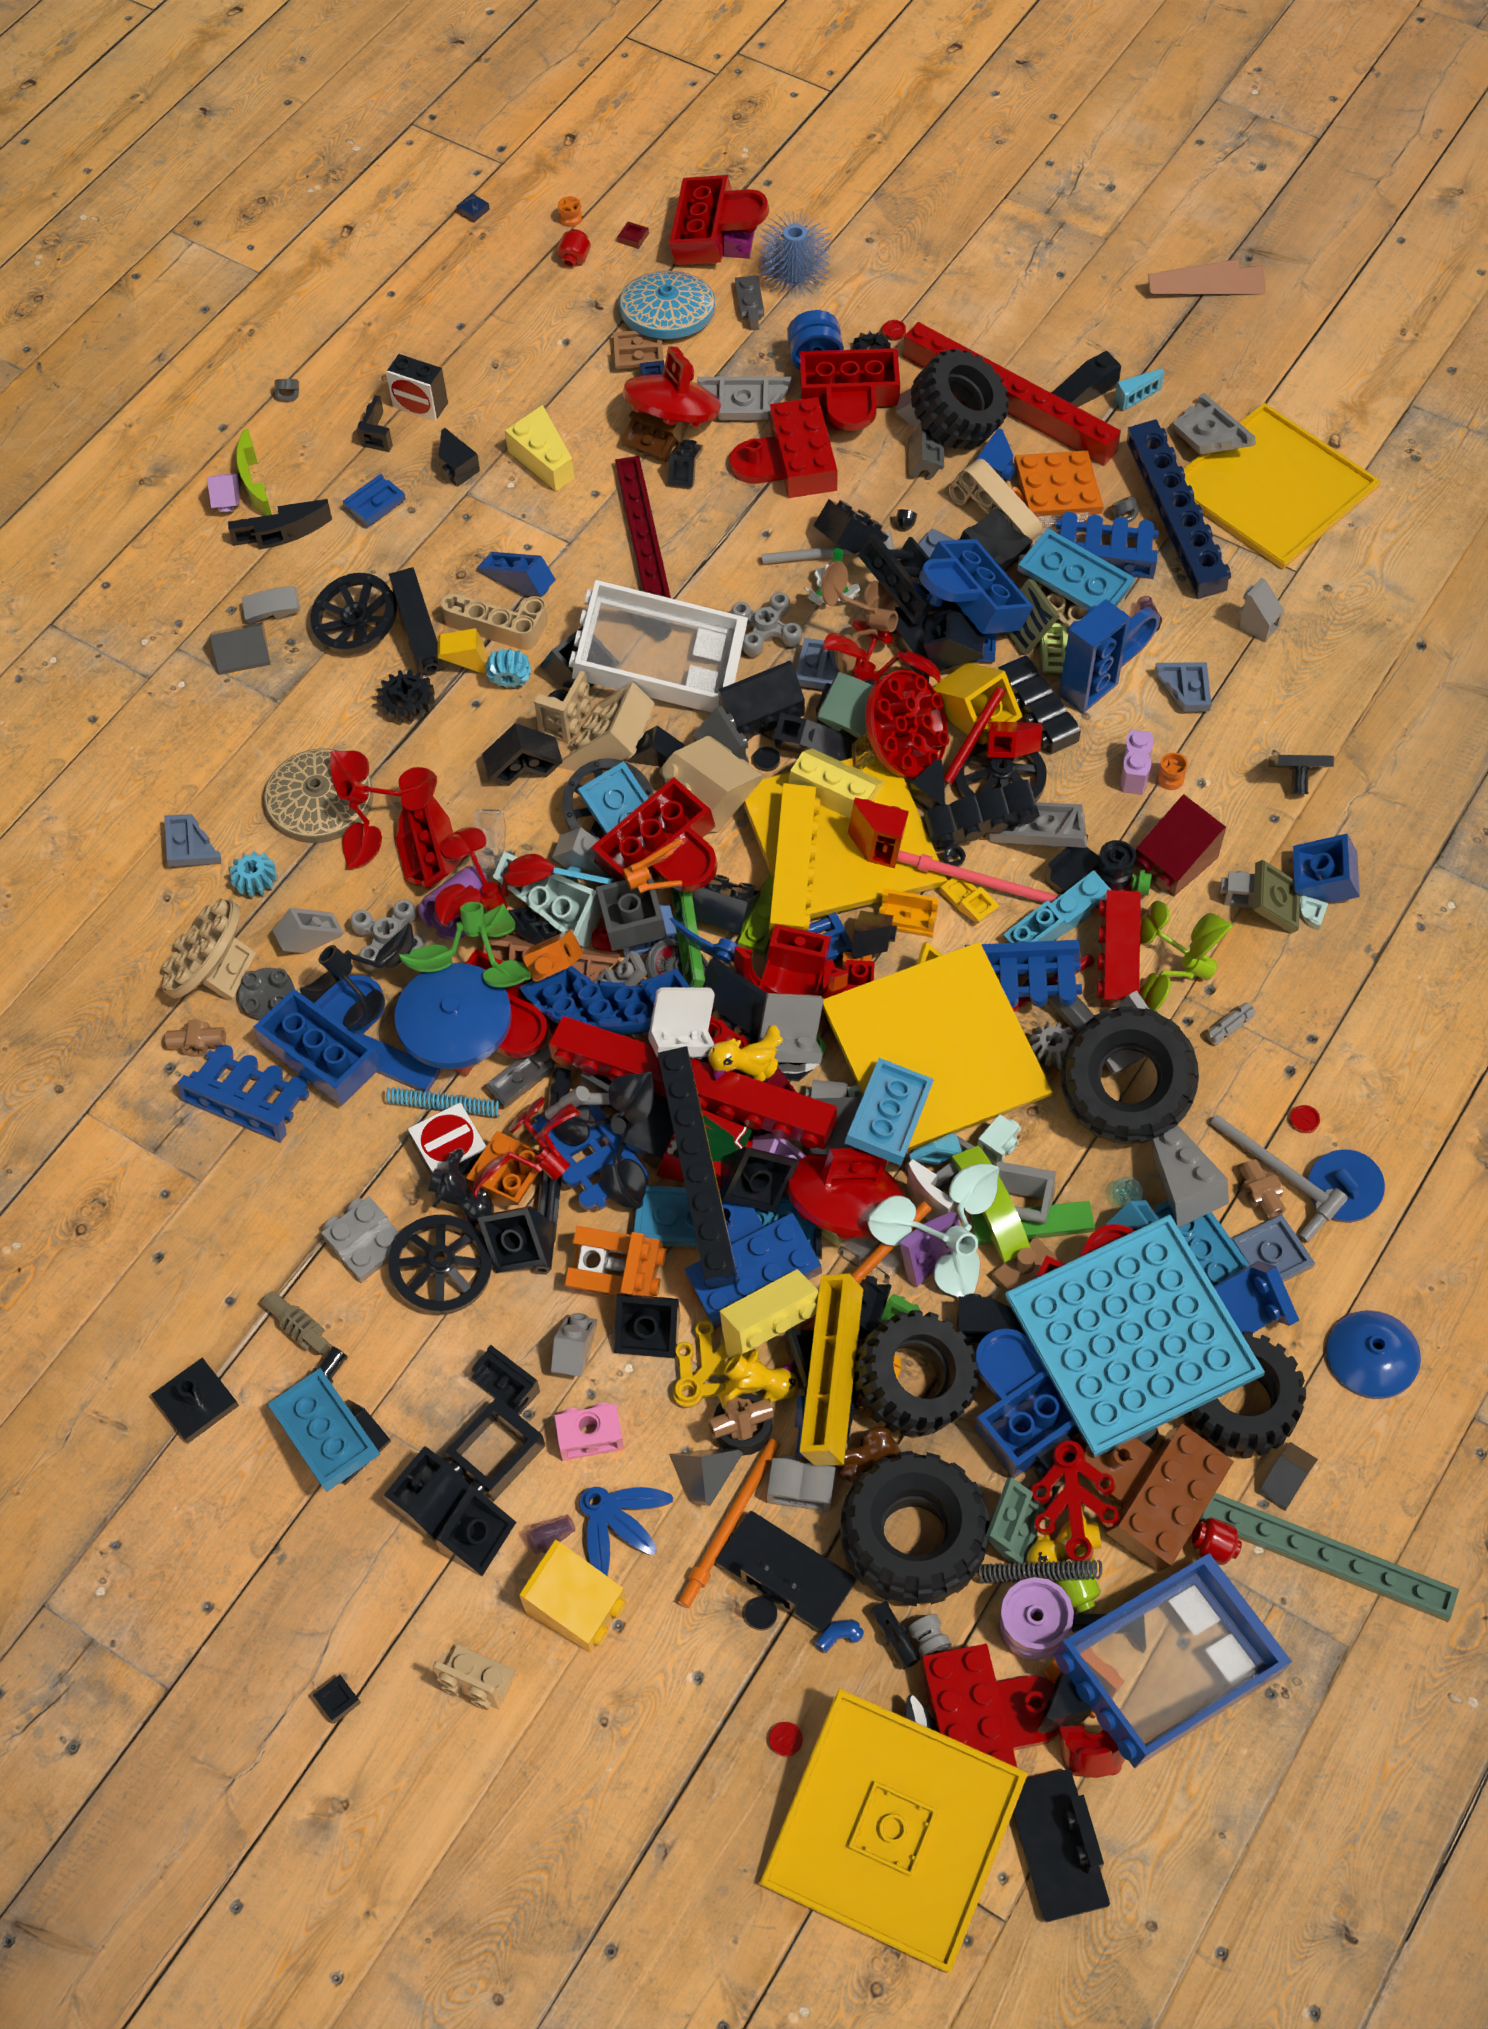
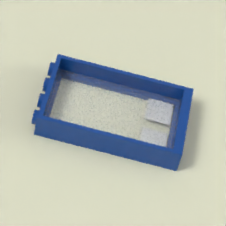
M1210 1553L1063 1640L1053 1653L1059 1669L1064 1674H1067L1075 1685L1079 1697L1088 1703L1097 1716L1099 1725L1105 1731H1108L1117 1744L1122 1757L1128 1760L1134 1769L1278 1677L1292 1663V1660Z

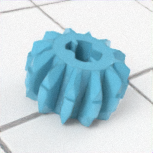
M500 648L499 651L491 652L488 662H486V671L489 681L495 683L496 686L502 685L506 688L511 686L517 688L518 685H525L526 681L529 680L531 666L530 661H528V655L521 654L520 650L513 651L511 648L509 650Z
M254 850L251 855L247 856L243 852L242 859H234V866L229 868L230 881L241 896L247 893L251 898L256 893L264 896L265 889L273 890L272 882L277 881L276 866L265 853L258 855Z

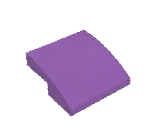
M954 1212L944 1214L923 1224L943 1234L953 1226H960L958 1214ZM918 1228L899 1242L908 1282L916 1287L934 1271L935 1265L941 1256L951 1254V1249L946 1245L945 1241Z

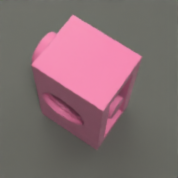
M603 1402L595 1404L589 1409L569 1408L563 1410L561 1414L554 1415L562 1461L624 1450L617 1404L610 1405V1403ZM587 1425L597 1427L591 1434L581 1432Z

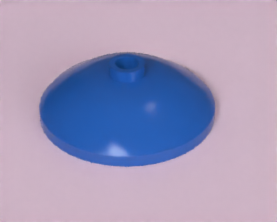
M1365 1310L1345 1316L1334 1326L1326 1344V1358L1332 1374L1342 1386L1361 1397L1387 1399L1397 1396L1411 1386L1420 1369V1348L1413 1333L1400 1320L1380 1311ZM1373 1343H1379L1383 1349L1378 1350L1374 1348Z

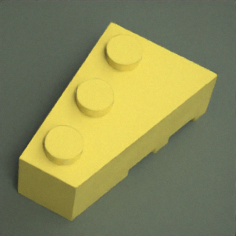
M543 405L505 430L508 452L555 492L575 479L572 457Z

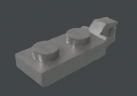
M758 275L735 277L740 318H748L750 331L759 330V317H764Z
M549 1046L541 1052L538 1051L531 1056L519 1058L487 1083L488 1091L505 1109L555 1069L554 1064L557 1062L552 1059Z

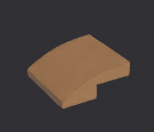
M636 331L613 332L616 369L640 367V363L664 360L662 339L648 337Z

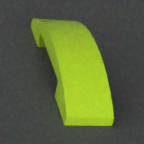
M245 429L240 436L237 446V465L243 487L252 505L263 516L272 515L263 482L254 485L248 466L258 464L249 430Z
M979 1145L951 1157L958 1173L976 1164L992 1165ZM998 1175L995 1199L992 1205L982 1214L992 1232L990 1237L1004 1264L1016 1259L1021 1249H1031L1017 1210Z

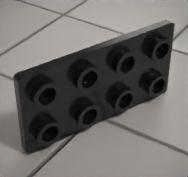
M754 1511L748 1512L716 1559V1564L821 1633L827 1628L857 1581L855 1576Z
M1066 1769L1026 1779L1013 1815L1043 1921L1048 1923L1108 1908L1110 1900L1101 1873L1104 1861L1084 1794L1078 1795L1072 1771Z

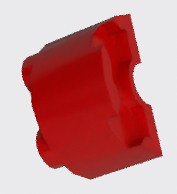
M1083 1726L1059 1727L1060 1752L1063 1761L1074 1776L1100 1778L1109 1775L1113 1776L1121 1771L1125 1759L1120 1754L1117 1744L1108 1731L1102 1729L1098 1734H1089L1084 1730Z

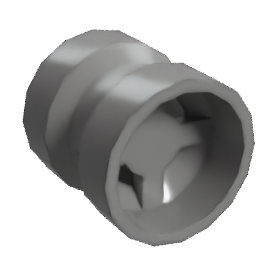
M937 1614L927 1615L908 1627L911 1637L919 1643L918 1651L921 1657L944 1652L952 1645L948 1635L943 1634L940 1629L941 1621Z

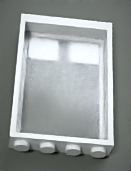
M595 580L593 590H587L584 604L589 605L588 611L582 610L579 625L584 627L583 631L577 630L574 646L578 647V651H572L569 667L573 668L572 679H576L579 672L583 671L586 672L587 682L620 690L634 682L650 698L710 713L719 706L718 689L735 683L748 621L747 617Z

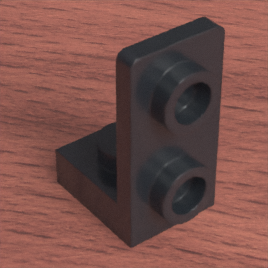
M375 395L372 402L366 407V414L363 420L358 423L357 435L360 436L362 447L390 452L393 446L390 429L378 425L383 415L381 397Z
M683 440L678 443L670 454L668 484L686 487L694 486L696 459L703 451V445L697 444L695 440Z

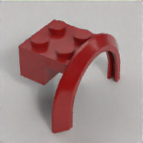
M775 924L762 980L753 970L752 950L735 946L734 965L736 971L766 993L814 995L826 999L844 992L849 976V971L832 967L829 984L819 991L829 957L831 936Z

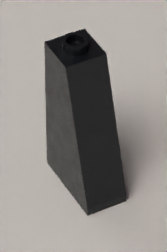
M414 567L389 573L392 592L397 603V612L418 672H422V675H427L445 670L443 660L438 658V641Z

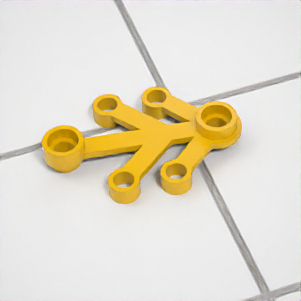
M701 1320L696 1324L695 1330L696 1336L700 1340L702 1367L694 1376L691 1361L694 1358L692 1344L681 1342L675 1350L676 1358L680 1362L681 1379L673 1386V1398L682 1407H694L700 1403L703 1397L718 1396L719 1393L726 1389L728 1380L724 1383L705 1384L711 1376L725 1375L724 1369L729 1362L725 1361L729 1357L726 1354L725 1342L713 1354L712 1337L714 1335V1327L708 1320ZM702 1327H708L710 1332L702 1334L699 1330ZM682 1349L690 1350V1354L687 1356H682L679 1352ZM690 1389L694 1394L691 1397H685L683 1392Z

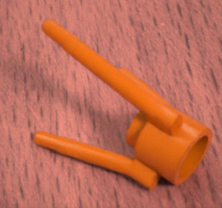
M679 838L642 861L623 869V874L630 890L638 888L639 892L643 893L653 889L681 886V880L647 884V881L651 880L648 867L674 853L673 849L682 844L683 840Z

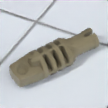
M271 1291L264 1297L262 1305L279 1319V1326L305 1350L308 1351L312 1346L323 1355H326L331 1350L332 1345L321 1336L325 1329L299 1306H291L275 1291Z

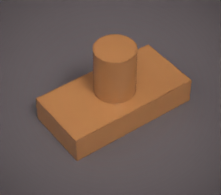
M1037 1237L1029 1243L1031 1249H1021L1016 1259L1004 1263L992 1273V1279L1005 1292L1035 1279L1046 1255L1056 1260L1058 1259Z

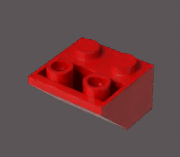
M855 797L848 834L868 862L895 869L909 811L896 806H887L875 803L869 799Z

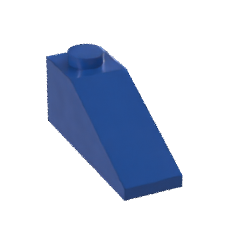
M491 552L476 568L479 573L523 595L541 597L548 592L549 587L556 580L545 560L540 555Z

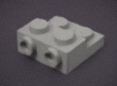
M370 1196L364 1200L361 1198L354 1200L348 1207L349 1212L341 1218L337 1216L330 1218L324 1225L325 1230L321 1232L325 1243L361 1283L388 1263L391 1247L399 1235L396 1228L389 1222L387 1215Z

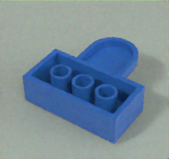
M977 539L938 541L929 560L924 563L919 573L922 585L930 592L926 599L931 605L940 607L944 600L956 602L961 611L968 616L976 629L982 634L1020 631L1034 607Z
M1107 599L1098 606H1092L1086 616L1079 621H1074L1067 631L1068 640L1065 647L1066 653L1062 666L1063 674L1060 680L1059 696L1082 714L1085 713L1118 685L1121 667L1135 657L1149 643L1159 626L1160 615L1151 608H1144L1131 618Z
M362 975L348 976L365 996L374 989L379 990L383 994L380 985L372 978ZM343 979L336 982L315 1003L293 989L253 1026L262 1047L340 1106L351 1098L382 1067L376 1049L360 1037L381 1017L385 1008V1002L382 1011L372 1022L363 1026L360 1030H349L345 1026V1016L352 1005L360 1001V998Z
M721 1199L739 1283L709 1290L704 1279L701 1260L684 1268L686 1277L714 1329L722 1325L720 1310L798 1269L808 1280L822 1273V1266L793 1213L763 1227L753 1207Z
M999 1329L989 1333L981 1340L975 1357V1362L978 1363V1375L999 1402L977 1416L975 1431L1012 1478H1016L1035 1464L1039 1453L1064 1436L1068 1435L1071 1439L1080 1431L1025 1334L1013 1329Z

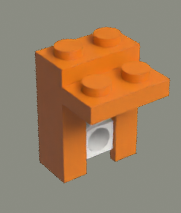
M576 1225L573 1244H577L573 1268L568 1267L565 1286L570 1289L617 1297V1294L658 1296L661 1279L657 1278L658 1267L664 1266L666 1258V1248H662L663 1243L660 1240L647 1238L645 1234L632 1232L629 1235ZM592 1253L600 1254V1264L595 1268H588L586 1264L587 1257ZM608 1253L627 1255V1260L625 1262L624 1258H612ZM607 1269L611 1270V1272L615 1270L617 1273L618 1271H623L624 1275L621 1277L605 1274V1271Z

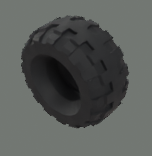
M1132 1006L1105 1010L1094 1015L1093 1018L1083 1024L1074 1033L1067 1045L1061 1067V1086L1064 1098L1074 1117L1089 1132L1099 1138L1120 1144H1141L1153 1141L1152 1139L1176 1127L1192 1106L1199 1081L1198 1062L1194 1048L1180 1027L1171 1019L1160 1015L1157 1011ZM1121 1050H1135L1145 1054L1153 1062L1157 1071V1084L1152 1094L1145 1100L1133 1104L1121 1103L1114 1100L1105 1091L1101 1081V1071L1106 1060L1114 1053Z
M913 1451L898 1452V1456L891 1458L884 1456L873 1462L872 1467L864 1473L861 1472L854 1480L848 1495H846L841 1512L840 1534L842 1548L847 1562H849L854 1571V1575L863 1585L866 1584L874 1590L875 1595L887 1601L892 1599L903 1602L902 1605L917 1606L919 1603L931 1602L932 1605L945 1601L946 1597L955 1592L958 1594L978 1572L985 1558L989 1542L986 1534L990 1525L988 1507H986L983 1500V1493L975 1481L972 1482L965 1474V1470L955 1462L948 1463L942 1460L940 1455L929 1452L926 1455L914 1454ZM902 1508H923L933 1513L942 1522L945 1529V1537L942 1544L928 1554H905L895 1549L887 1541L884 1534L886 1519L892 1513Z

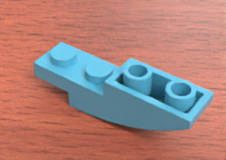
M1093 870L1052 903L1047 900L1003 935L1010 943L1054 941L1091 916L1090 911L1099 905V900L1104 899L1106 891L1111 889Z

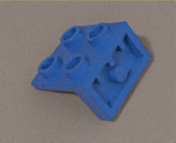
M1256 1261L1214 1286L1241 1333L1243 1331L1254 1333L1273 1321L1288 1326L1299 1321V1317L1276 1266Z

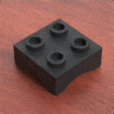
M998 508L991 511L979 523L966 528L959 539H977L1002 570H1005L1019 560L1020 555H1026L1033 542L1027 535L1016 531Z

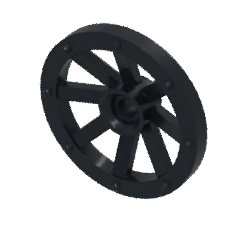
M368 573L347 574L329 583L319 593L311 610V627L316 637L326 648L343 654L358 653L373 647L388 634L396 618L397 603L392 590L381 578ZM363 585L359 602H354L348 588ZM374 587L382 594L367 606L371 588ZM339 592H341L347 604L344 608L329 603ZM385 604L383 616H371ZM324 610L342 618L341 620L322 624ZM369 625H377L373 631L367 634L366 628ZM345 628L336 639L329 637L325 633ZM355 631H358L359 639L347 641Z
M976 742L954 780L959 795L964 798L977 796L968 784L986 777L988 780L980 793L993 789L994 786L1003 788L1011 782L1024 780L1017 773L1036 775V783L1031 788L1037 802L1045 789L1047 770L1044 760L1038 751L1024 755L1032 765L1014 763L1019 757H992L993 759L977 756V754L986 750V743L982 745ZM968 763L986 767L964 776Z
M610 758L594 760L580 767L570 777L562 798L563 816L570 831L581 827L577 821L578 818L593 816L588 807L573 810L574 792L578 794V788L582 787L579 783L592 773H594L595 778L603 774L602 770H610L623 762L622 760ZM625 762L647 797L650 798L654 793L647 778L636 767ZM597 821L593 824L589 834L600 840L601 838L596 837L601 829Z
M431 1215L412 1222L396 1237L389 1254V1276L397 1294L411 1307L429 1314H450L465 1309L482 1295L490 1280L492 1259L484 1236L471 1223L451 1215ZM436 1228V1245L432 1246L418 1234ZM446 1229H451L464 1235L450 1246L445 1245ZM408 1242H411L426 1254L401 1258V1254ZM470 1243H473L480 1259L457 1256L455 1254ZM437 1257L445 1258L443 1262H438L435 1259ZM425 1266L422 1272L407 1286L401 1276L400 1269ZM455 1266L480 1270L479 1276L472 1287ZM431 1276L435 1278V1301L416 1294ZM449 1276L464 1294L444 1301L445 1278Z

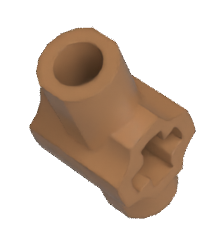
M193 1019L184 1024L183 1030L167 1031L165 1043L168 1049L181 1048L184 1054L198 1057L208 1052L209 1046H224L227 1037L224 1027L211 1028L208 1022Z
M1256 1159L1245 1162L1240 1167V1170L1246 1179L1243 1183V1188L1248 1202L1254 1207L1261 1205L1268 1219H1273L1283 1214L1286 1208L1279 1198L1282 1196L1283 1191L1277 1175L1271 1171L1265 1173Z
M737 1397L729 1400L728 1405L724 1408V1414L710 1418L707 1421L710 1433L714 1439L730 1434L732 1439L746 1440L753 1437L754 1431L757 1430L756 1424L772 1419L774 1415L768 1399L751 1403L749 1399Z

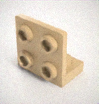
M579 672L564 701H560L555 697L538 694L534 704L538 730L540 732L554 736L558 741L567 744L573 734L576 735L578 733L583 715H587L591 708L586 672Z
M458 1644L447 1665L435 1661L433 1669L438 1677L437 1680L443 1685L442 1689L456 1697H459L461 1693L472 1698L471 1702L474 1705L485 1710H489L490 1706L500 1710L517 1675L516 1670Z

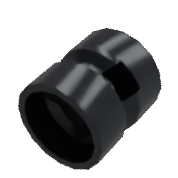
M1121 840L1109 841L1101 847L1096 873L1112 890H1123L1131 883L1136 860L1134 848Z

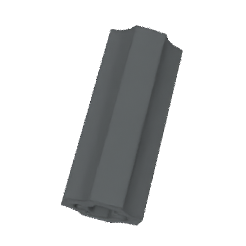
M1059 995L1048 996L1047 1002L1074 1033L1094 1017V1014L1078 996L1076 1002L1072 1005H1063L1059 1001Z

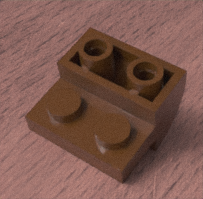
M632 410L629 414L631 421L621 439V443L623 446L666 462L675 443L678 444L681 441L688 424L678 422L677 425H669L664 423L662 418Z

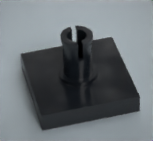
M1274 755L1269 756V767L1290 768L1292 770L1291 794H1309V770H1312V768L1334 767V756Z
M203 1357L151 1394L187 1444L239 1406L235 1398Z

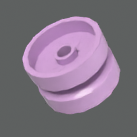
M1037 1577L1020 1580L1008 1590L1002 1601L998 1626L1002 1640L1011 1652L1023 1659L1039 1661L1051 1658L1062 1641L1070 1635L1074 1610L1066 1592L1061 1586L1051 1580ZM1033 1617L1040 1618V1621H1034Z

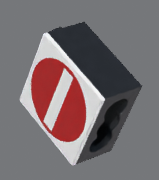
M401 354L397 355L386 371L393 407L436 421L448 404L442 368Z
M461 1102L408 1128L412 1144L431 1177L435 1168L442 1171L445 1170L449 1152L462 1148L464 1151V1155L459 1163L460 1171L463 1176L470 1173L486 1148L485 1143Z

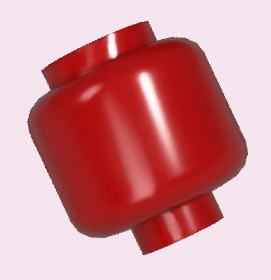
M572 229L562 235L557 248V254L563 264L574 267L575 265L585 263L591 247L588 236L578 229Z
M1207 1518L1203 1522H1198L1191 1535V1545L1194 1547L1196 1555L1202 1558L1210 1553L1218 1565L1227 1564L1231 1558L1236 1559L1241 1551L1242 1542L1238 1540V1531L1235 1526L1215 1518Z

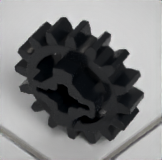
M409 669L407 674H403L401 670H398V676L389 674V681L382 680V688H377V700L384 715L389 713L390 720L399 717L401 723H403L405 718H409L411 722H414V716L416 715L423 718V711L430 712V704L435 703L434 687L431 685L429 677L423 678L422 672L413 675L412 669Z

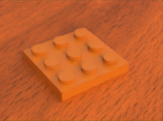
M1088 450L1015 455L1014 466L1021 492L1024 495V502H1026V506L1037 518L1060 517L1066 512H1073L1076 515L1102 514L1104 506Z

